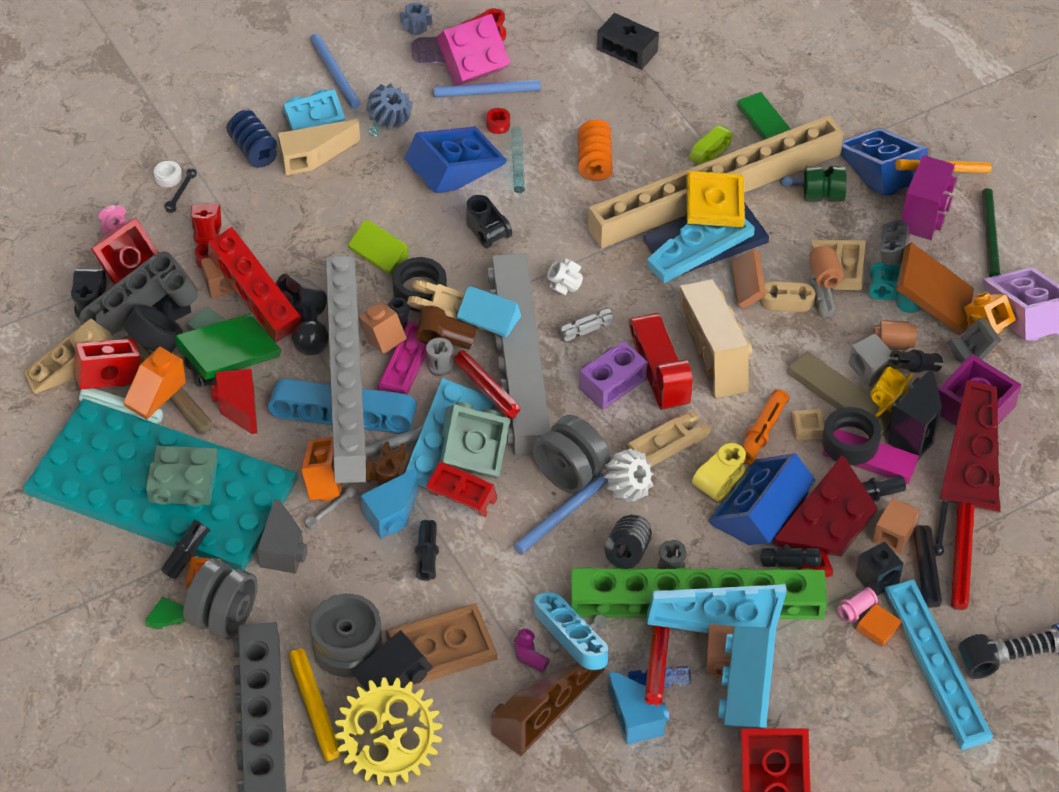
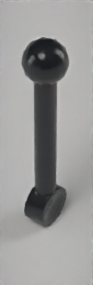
M189 168L186 171L187 176L173 199L165 203V209L168 213L176 211L177 201L190 180L196 177L197 171L194 168Z
M942 501L937 540L936 545H934L936 556H941L944 553L942 542L949 504L946 501Z

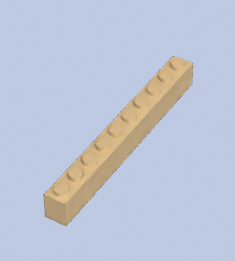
M828 115L589 207L588 231L601 249L686 216V176L688 171L744 175L745 193L804 170L805 166H814L840 156L844 132Z

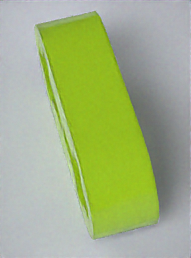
M722 125L716 126L694 145L690 152V160L700 165L715 159L728 148L732 141L733 133Z

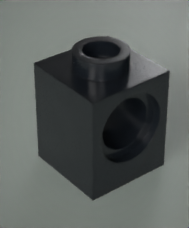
M884 541L859 554L855 576L864 587L871 588L878 596L884 593L885 587L900 582L904 563Z

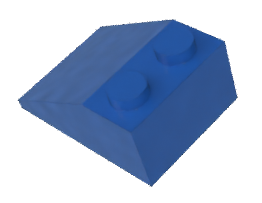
M476 126L416 132L404 157L413 171L435 193L455 191L505 165L507 159Z
M880 127L842 141L841 155L869 188L881 193V195L889 196L897 193V190L909 187L916 172L897 170L895 168L896 160H921L923 155L928 156V150L925 146Z

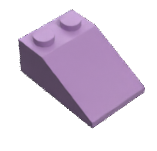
M1034 267L983 279V285L990 295L1006 294L1016 321L1008 325L1014 333L1025 341H1036L1040 337L1051 334L1059 335V284Z

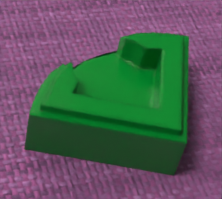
M162 597L145 620L146 626L153 629H162L165 626L183 623L185 621L183 615L184 606Z

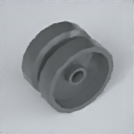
M566 415L552 426L551 431L539 437L532 447L533 457L546 478L556 487L573 494L580 492L586 487L592 477L599 475L606 468L605 464L611 460L609 449L596 429L585 420L574 415Z
M217 559L208 560L201 566L188 589L183 610L185 622L202 630L209 627L212 634L226 640L234 638L239 633V625L246 623L253 608L258 587L257 577L241 569L232 571L230 565Z
M349 593L333 595L322 601L313 611L310 629L314 657L320 667L330 674L342 677L354 676L352 672L383 646L379 611L371 601L361 595Z

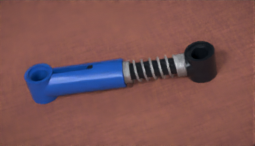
M1059 623L1053 624L1051 629H1046L1045 632L1038 631L1037 634L1030 632L1028 636L1022 634L1020 638L1013 636L1012 640L1005 638L1004 641L1001 639L993 641L984 634L973 635L964 639L959 644L958 650L969 676L974 679L985 678L994 674L1001 664L1009 663L1011 659L1017 662L1020 657L1025 660L1026 656L1030 655V657L1034 658L1035 654L1042 656L1043 652H1047L1050 655L1051 651L1059 654Z

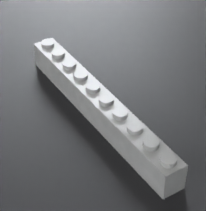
M355 256L326 257L335 483L366 482Z

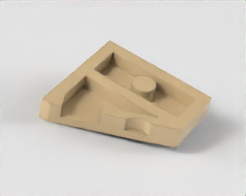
M812 240V250L818 246L826 245L836 252L844 272V278L836 287H833V290H862L867 251L866 240Z

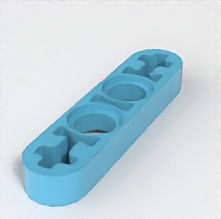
M545 592L535 597L534 614L536 618L582 667L589 670H598L608 664L607 644L560 595Z

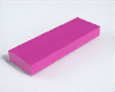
M408 321L404 329L407 339L396 346L378 383V391L408 395L427 354V344L420 342L416 337L418 323Z
M841 429L834 431V436L847 445H860L869 441L868 438ZM879 443V449L874 458L864 464L853 466L888 478L901 475L904 477L905 483L909 484L918 463L919 455ZM823 450V456H826V457L831 458V457L825 452V450Z

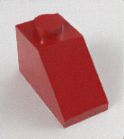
M252 369L216 372L217 384L211 385L213 402H219L220 414L249 433L258 434Z

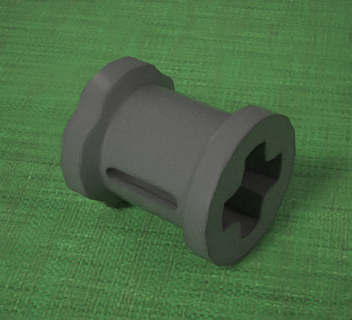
M677 540L664 541L659 547L660 560L657 569H666V564H668V569L685 568L684 560L687 555L685 545Z

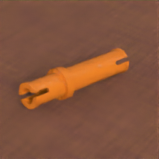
M774 389L755 424L749 427L745 433L746 439L742 444L746 452L744 464L751 465L755 461V457L761 447L766 446L768 443L770 431L790 400L789 395L781 389Z

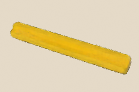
M302 648L292 650L288 654L289 661L323 758L326 761L338 759L341 756V753L338 752L339 744L337 739H335V733L306 652Z

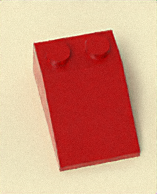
M809 728L741 729L742 792H811Z

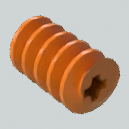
M589 120L583 123L577 131L578 170L588 180L602 181L609 178L613 173L611 127L604 120Z

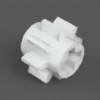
M564 258L563 262H554L547 273V278L552 281L549 287L563 295H566L568 291L571 293L575 292L583 280V275L578 272L581 266L567 258Z

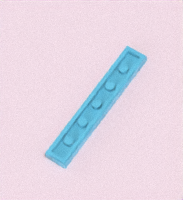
M912 579L885 587L884 595L895 617L902 620L901 629L960 749L964 750L991 742L993 735L915 580Z

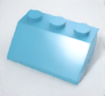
M735 626L733 634H727L725 653L731 654L730 666H723L721 686H727L726 699H720L718 718L724 719L723 727L740 729L766 728L776 628Z

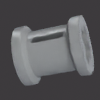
M440 337L430 340L426 347L427 355L430 357L427 362V368L435 376L449 374L453 369V361L450 357L453 352L452 343Z

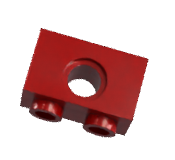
M120 339L75 343L74 374L79 388L97 389L131 385L139 369L141 356L135 340Z

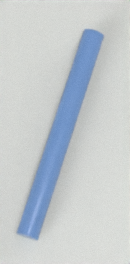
M317 33L313 34L310 40L351 108H358L361 102L321 36Z
M540 80L438 86L434 87V96L449 97L541 90Z
M600 473L580 492L573 495L515 543V550L519 554H523L608 483V479L604 478L605 475Z

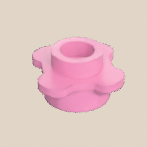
M110 205L99 211L98 217L102 221L101 231L104 234H107L126 221L124 217L126 210L123 206Z

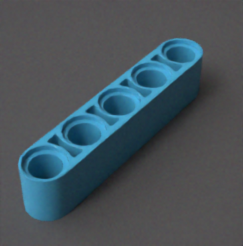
M290 379L278 380L274 385L268 403V410L273 416L281 419L332 425L331 385ZM362 389L364 429L398 434L411 429L417 407L413 397L401 393Z

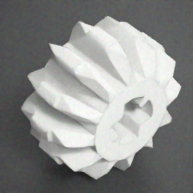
M627 449L611 455L610 462L605 464L608 474L604 478L608 479L607 489L613 491V498L631 502L648 496V489L653 487L650 479L655 474L650 472L652 462L646 461L645 453Z

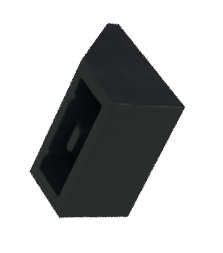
M928 370L921 379L916 378L912 382L908 393L904 397L899 396L895 400L891 408L893 417L887 428L890 430L888 444L919 455V459L934 444L942 410L935 375L932 371Z

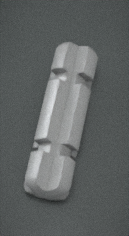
M811 271L810 279L816 292L815 299L817 306H819V315L822 318H831L835 315V305L832 301L830 288L818 286Z
M604 308L597 311V315L592 313L574 320V324L569 322L559 327L560 336L567 342L575 339V335L580 337L600 329V325L602 327L608 326L614 322L613 313L609 308Z

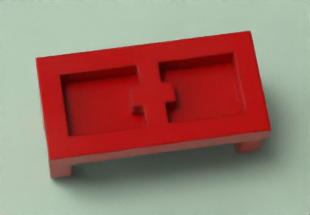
M441 461L426 485V489L430 491V494L435 496L441 495L478 511V514L486 517L488 511H486L488 504L494 505L498 498L494 484Z

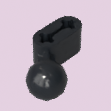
M282 274L278 278L276 285L295 310L300 311L301 322L293 329V344L304 355H317L328 345L329 334L326 327L317 321V316L322 314L326 308L327 295L311 280Z

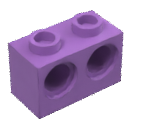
M623 341L615 347L608 348L602 356L593 362L586 363L580 370L579 389L603 410L646 380L648 361Z

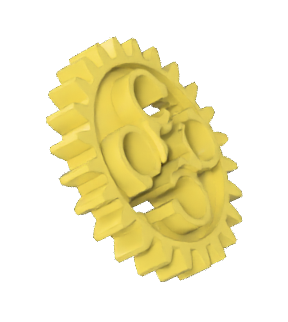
M383 677L381 687L377 688L371 680L369 681L370 691L365 692L361 687H357L359 698L347 697L351 708L340 707L339 709L346 719L337 720L335 723L336 726L344 729L343 732L335 734V739L345 741V744L338 748V752L349 753L344 760L345 765L353 762L356 763L353 770L354 775L362 770L366 771V782L375 775L377 776L378 786L382 785L385 777L389 778L392 786H395L396 777L401 776L403 781L408 783L409 772L412 771L417 777H420L421 773L418 766L420 764L428 768L431 766V763L426 758L427 755H438V751L432 747V744L441 743L442 738L433 734L442 729V724L433 723L432 720L437 718L440 713L439 711L429 712L428 709L433 704V699L423 702L421 698L423 697L424 690L421 689L415 694L412 693V682H409L405 688H400V679L396 678L393 686H388L386 678ZM400 702L405 704L408 708L407 718L411 719L418 709L421 708L419 721L428 727V730L420 727L413 729V733L418 736L420 741L417 748L407 750L402 747L400 741L408 733L406 727L395 731L394 738L391 740L386 735L373 739L374 745H383L387 748L389 753L385 760L380 762L372 760L369 756L370 746L368 745L364 746L363 751L361 750L358 756L356 755L358 742L353 737H350L349 734L359 737L364 736V730L358 725L359 718L362 715L372 714L377 719L376 726L370 730V734L373 736L382 733L385 724H389L391 728L404 724L403 718H394L389 713V709L394 703Z

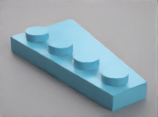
M746 219L743 227L686 224L680 229V234L676 238H670L647 259V267L665 284L754 235L755 227Z
M442 378L405 473L413 469L416 471L419 486L426 488L428 481L440 462L444 442L441 433L446 408L456 402H465L472 404L475 410L482 412L484 409L492 410L495 404L485 394Z
M786 584L653 591L647 613V624L708 633L709 624L776 628L787 593Z

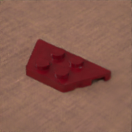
M841 455L774 538V545L778 547H784V544L802 546L803 551H806L807 548H818L828 555L843 556L877 511L876 504L845 457Z

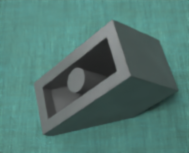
M274 500L257 549L259 565L261 568L296 574L299 563H304L308 547L307 544L303 543L302 530L282 502Z

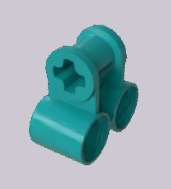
M882 262L873 264L869 269V275L872 278V284L869 287L870 296L877 300H896L897 307L903 312L914 313L919 311L921 308L919 305L896 289L901 263L896 265H885Z

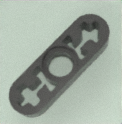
M896 220L883 225L880 243V254L883 264L896 265L902 262L904 247L910 242L907 221Z

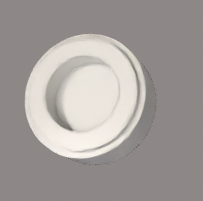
M163 161L154 168L155 182L161 187H173L182 179L181 167L176 162Z

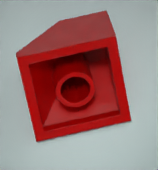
M137 218L122 222L102 236L91 248V251L114 285L159 252Z

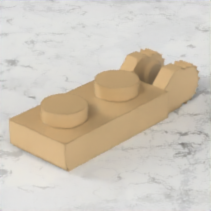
M418 279L413 280V289L424 294L433 295L431 301L417 296H410L407 301L408 305L418 310L426 306H437L445 311L446 316L457 319L465 293L441 284L435 285ZM477 327L476 330L481 332L484 329Z
M692 411L678 419L675 417L627 444V449L645 453L646 461L652 462L650 466L652 467L693 445V443L697 444L709 436L711 428L706 423H703L689 430L700 419L697 412Z

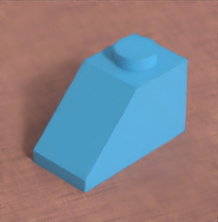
M414 469L361 495L362 514L380 539L389 534L399 532L408 524L418 493L417 473Z
M612 672L609 673L608 692L626 744L664 736L665 723L669 722L666 704L663 702L659 706L654 704L647 705L644 701L646 686L619 673Z

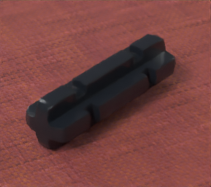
M763 548L760 561L764 567H774L776 564H779V567H804L805 564L808 567H818L821 565L822 553L818 548H807L806 551H803V548H778L777 551L774 548Z

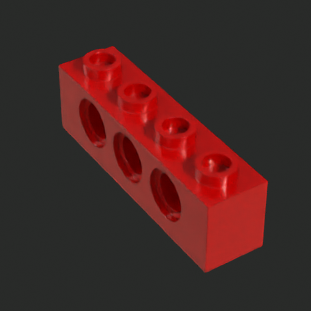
M230 227L208 241L209 257L275 343L292 333L299 323L300 315L234 228Z

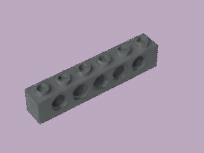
M277 622L239 625V638H233L234 657H240V665L234 666L235 685H240L241 693H235L236 713H241L242 721L236 722L237 742L242 741L243 749L236 752L238 771L243 770V779L237 780L238 792H286ZM261 658V660L259 661H252L254 659ZM256 686H263L260 689H253ZM257 714H265L261 717H253ZM259 742L266 743L262 746H255V744ZM259 771H267L264 775H255Z

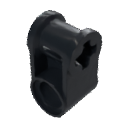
M473 195L467 200L466 224L477 236L484 248L491 247L493 242L503 237L506 239L512 237L513 233L509 221L498 211L487 196Z
M75 268L71 297L76 302L74 311L78 319L81 311L106 292L107 278L106 272L102 268Z

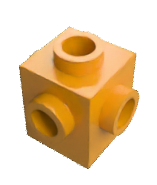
M983 292L973 297L974 302L964 307L970 327L978 318H986L998 334L1004 330V327L1016 321L1006 294L990 295L989 292Z

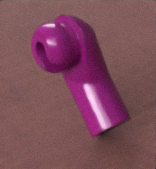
M526 628L519 630L514 638L517 659L544 673L550 663V658L535 651L533 642L535 635L531 630Z

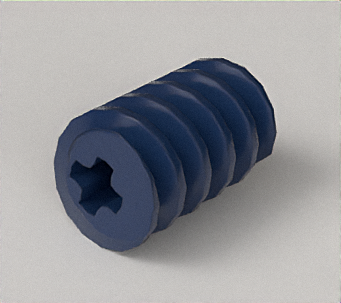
M245 109L236 113L227 124L228 135L253 167L261 168L271 164L277 156V141L266 130V127L256 117L253 110Z

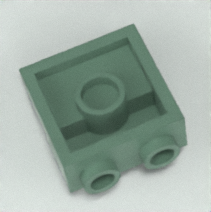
M456 402L447 407L441 433L444 442L440 461L459 470L495 479L500 477L510 419L501 417V412L496 410L484 409L483 412L475 410L472 404L465 402Z
M157 446L154 463L150 464L146 486L149 502L158 504H188L191 506L210 505L218 461L217 448Z

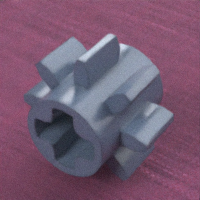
M413 2L405 6V12H400V23L403 24L404 31L407 30L410 34L420 35L427 32V25H432V14L429 13L428 6L425 7L422 3Z

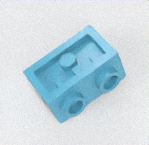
M322 89L314 92L310 97H293L286 101L282 109L283 117L287 118L291 131L345 121V116L335 90L327 91Z

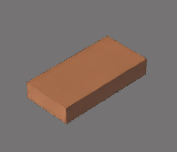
M752 248L732 261L738 305L743 309L766 296L760 252Z

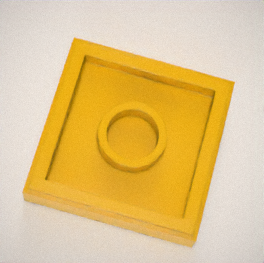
M687 172V224L744 226V175Z

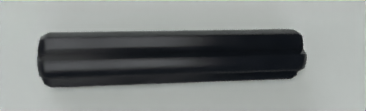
M918 525L915 527L914 539L922 594L928 608H938L941 605L942 596L932 530L928 525Z

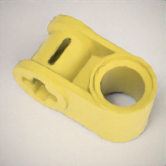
M736 443L723 445L697 470L692 484L714 500L721 501L745 472L743 463L746 452L744 448Z

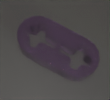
M420 37L412 42L411 52L412 58L419 63H446L436 37Z

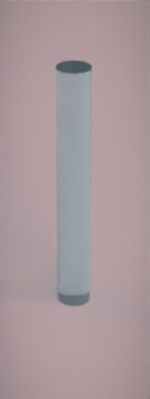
M513 127L511 129L514 191L516 193H523L525 191L522 129L520 127Z

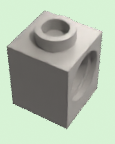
M873 334L867 338H861L851 345L848 364L870 387L879 381L885 368L891 367L889 359L896 360V357H890L892 351L876 334Z

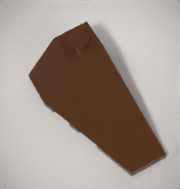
M576 662L513 695L505 704L500 703L493 710L490 717L491 734L522 756L604 672L605 667L598 670H589Z

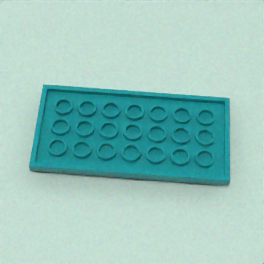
M83 398L23 488L25 494L173 548H176L175 542H180L193 523V520L196 519L204 524L205 527L207 526L211 529L196 550L197 556L201 558L222 559V562L230 565L232 569L245 570L259 546L274 500H279L284 504L298 477L297 472ZM157 446L217 448L218 461L210 505L191 506L188 504H158L149 502L146 486L150 464L154 463Z

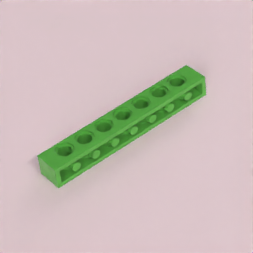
M617 567L612 569L572 568L571 607L581 618H595L597 615H603L606 618H647L653 591L786 584L787 593L779 619H824L827 605L825 571L809 568L802 570H782L779 568L770 570H751L749 568H740L738 570H720L718 568L656 569L653 567L644 569H621Z

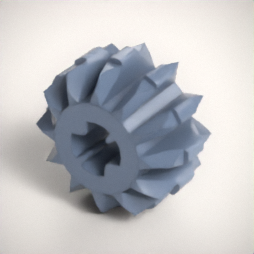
M391 83L386 87L380 84L376 90L370 93L366 105V111L370 113L369 120H377L378 126L383 124L387 130L392 127L399 129L403 123L409 120L413 102L409 101L408 93L401 92V87L396 89Z

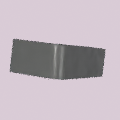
M158 252L86 306L79 315V321L83 325L89 319H92L108 330L113 336L124 327L129 315L137 305L151 307L165 295L169 294L179 306H188L197 299L198 289L169 252Z

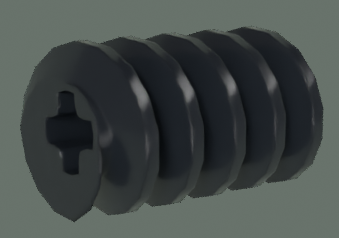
M630 514L623 516L616 522L605 542L604 548L606 558L612 565L621 569H629L639 564L652 538L651 526L647 520L639 515Z

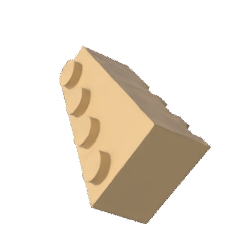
M713 279L680 285V310L691 337L694 336L697 354L699 357L703 356L704 372L707 380L713 379L712 393L714 398L749 392V357L753 354L750 340L745 339L743 336L741 323L735 321L732 307L727 306L723 290H718Z

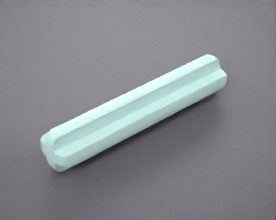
M94 388L81 389L80 402L84 398L145 419L124 406L125 398ZM158 409L147 421L160 424L163 411Z

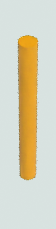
M897 159L895 168L897 170L916 171L921 160ZM946 161L955 164L954 172L989 173L991 171V164L989 162Z

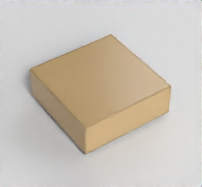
M822 409L792 411L791 419L796 441L822 439L825 424Z

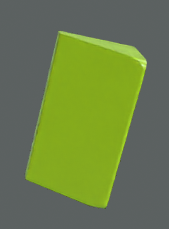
M368 219L361 224L348 244L350 250L388 275H391L401 262L409 259L408 246Z

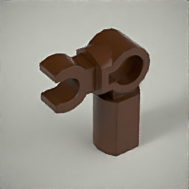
M386 441L382 447L383 456L377 464L373 460H366V482L372 483V480H375L380 486L399 477L401 462L406 457L404 443L400 444V448L397 451H390V443Z

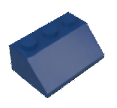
M796 453L755 459L708 521L712 526L747 545L769 544L774 541L782 525L793 516V510L799 502L807 497L809 494L808 490L815 482V478Z

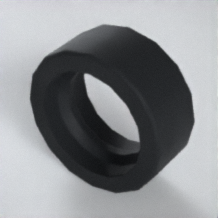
M414 257L401 262L395 268L392 276L394 298L401 297L408 301L410 296H417L431 301L433 294L411 291L405 288L403 284L411 278L422 276L447 287L444 268L435 260L425 257ZM410 306V310L412 311H421Z
M145 305L134 307L124 324L127 334L137 343L151 351L162 347L172 353L177 346L175 344L176 335L183 333L182 328L172 318L159 310Z
M857 407L840 408L832 412L825 421L822 445L825 452L835 461L842 455L850 465L864 464L874 458L879 449L881 426L878 419L864 409ZM843 427H855L864 431L869 436V441L860 445H847L834 436V431Z

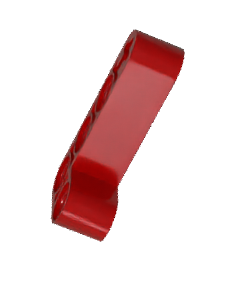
M657 312L630 318V334L637 353L648 361L647 378L660 410L690 404L693 384L691 368L686 359L678 360L660 314Z

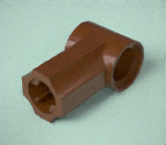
M426 306L420 312L416 337L424 344H428L434 338H445L452 345L470 350L477 326L448 317L445 311L437 306Z

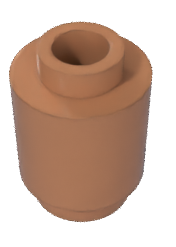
M826 245L818 246L810 252L809 265L817 285L822 288L836 287L844 278V272L836 252Z
M880 320L879 325H874L873 334H876L891 350H907L908 348H915L917 328L916 325L909 324V321Z

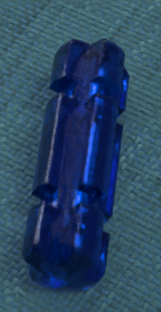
M688 666L676 667V670H672V667L666 668L664 687H671L673 683H677V686L691 684L690 668ZM646 669V673H642L641 670L629 671L627 678L646 686L648 669Z

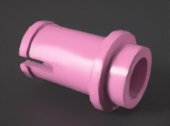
M864 587L850 599L841 600L837 607L839 617L846 623L850 621L856 622L860 614L878 603L877 595L871 588Z

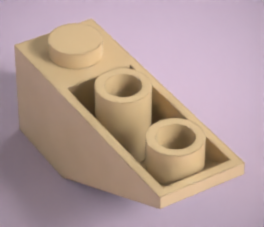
M358 119L278 133L279 151L286 175L312 171L360 141Z
M89 319L23 371L32 391L36 394L76 379L74 374L75 343L114 340L111 333L94 320Z

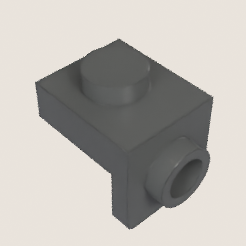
M978 318L961 337L951 338L947 343L953 350L954 357L963 363L971 354L983 360L1001 339L986 318Z

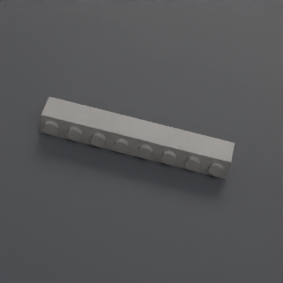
M527 254L492 256V267L487 268L488 284H494V289H490V293L516 302L521 313V318L507 338L495 333L496 350L502 351V356H498L499 374L505 373V379H501V387L521 408L520 413L516 414V418L510 419L511 425H509L507 442L508 444L513 443L515 455L533 454L532 447L534 442L544 433L550 431Z

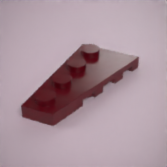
M966 380L939 499L959 504L963 502L966 504L971 503L976 508L1000 513L997 387Z

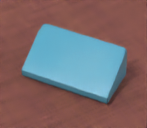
M469 286L466 290L457 314L458 320L506 338L521 318L519 305L516 302Z

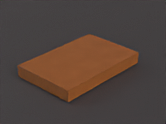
M912 242L904 247L896 289L959 335L967 331L968 321L964 307L972 303L974 288Z

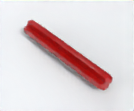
M464 350L458 351V354L453 357L454 363L504 415L508 416L509 419L516 418V414L521 411L520 406Z
M964 502L960 503L957 509L951 595L952 608L966 610L969 604L975 510L973 504H966Z
M653 625L644 700L647 705L654 704L659 706L663 700L669 627Z

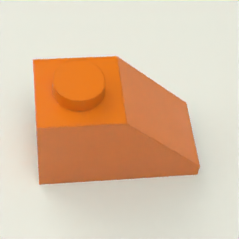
M162 347L156 349L140 364L124 400V406L147 420L186 383L183 360Z
M333 437L309 440L301 468L310 501L332 500L340 496L343 484L335 483Z

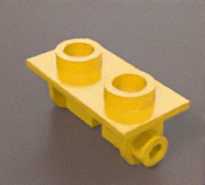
M891 367L884 369L879 381L870 393L873 402L880 407L876 413L877 417L886 410L891 413L895 400L908 392L910 388L908 383L914 375L912 372L904 377L898 369Z

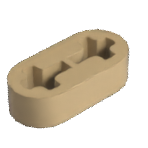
M774 281L765 284L766 296L760 299L763 307L769 310L804 312L814 306L816 292L811 285L806 283ZM771 294H775L776 298L771 297Z

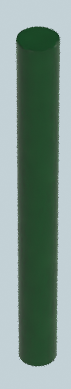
M986 188L982 191L989 277L1001 274L993 190Z

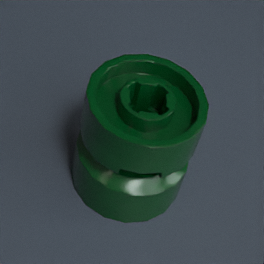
M805 166L804 200L821 201L823 197H826L829 202H844L847 183L845 166H829L827 170H824L822 166Z

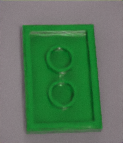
M250 313L176 335L175 344L205 380L216 377V372L239 370L280 357L281 348Z

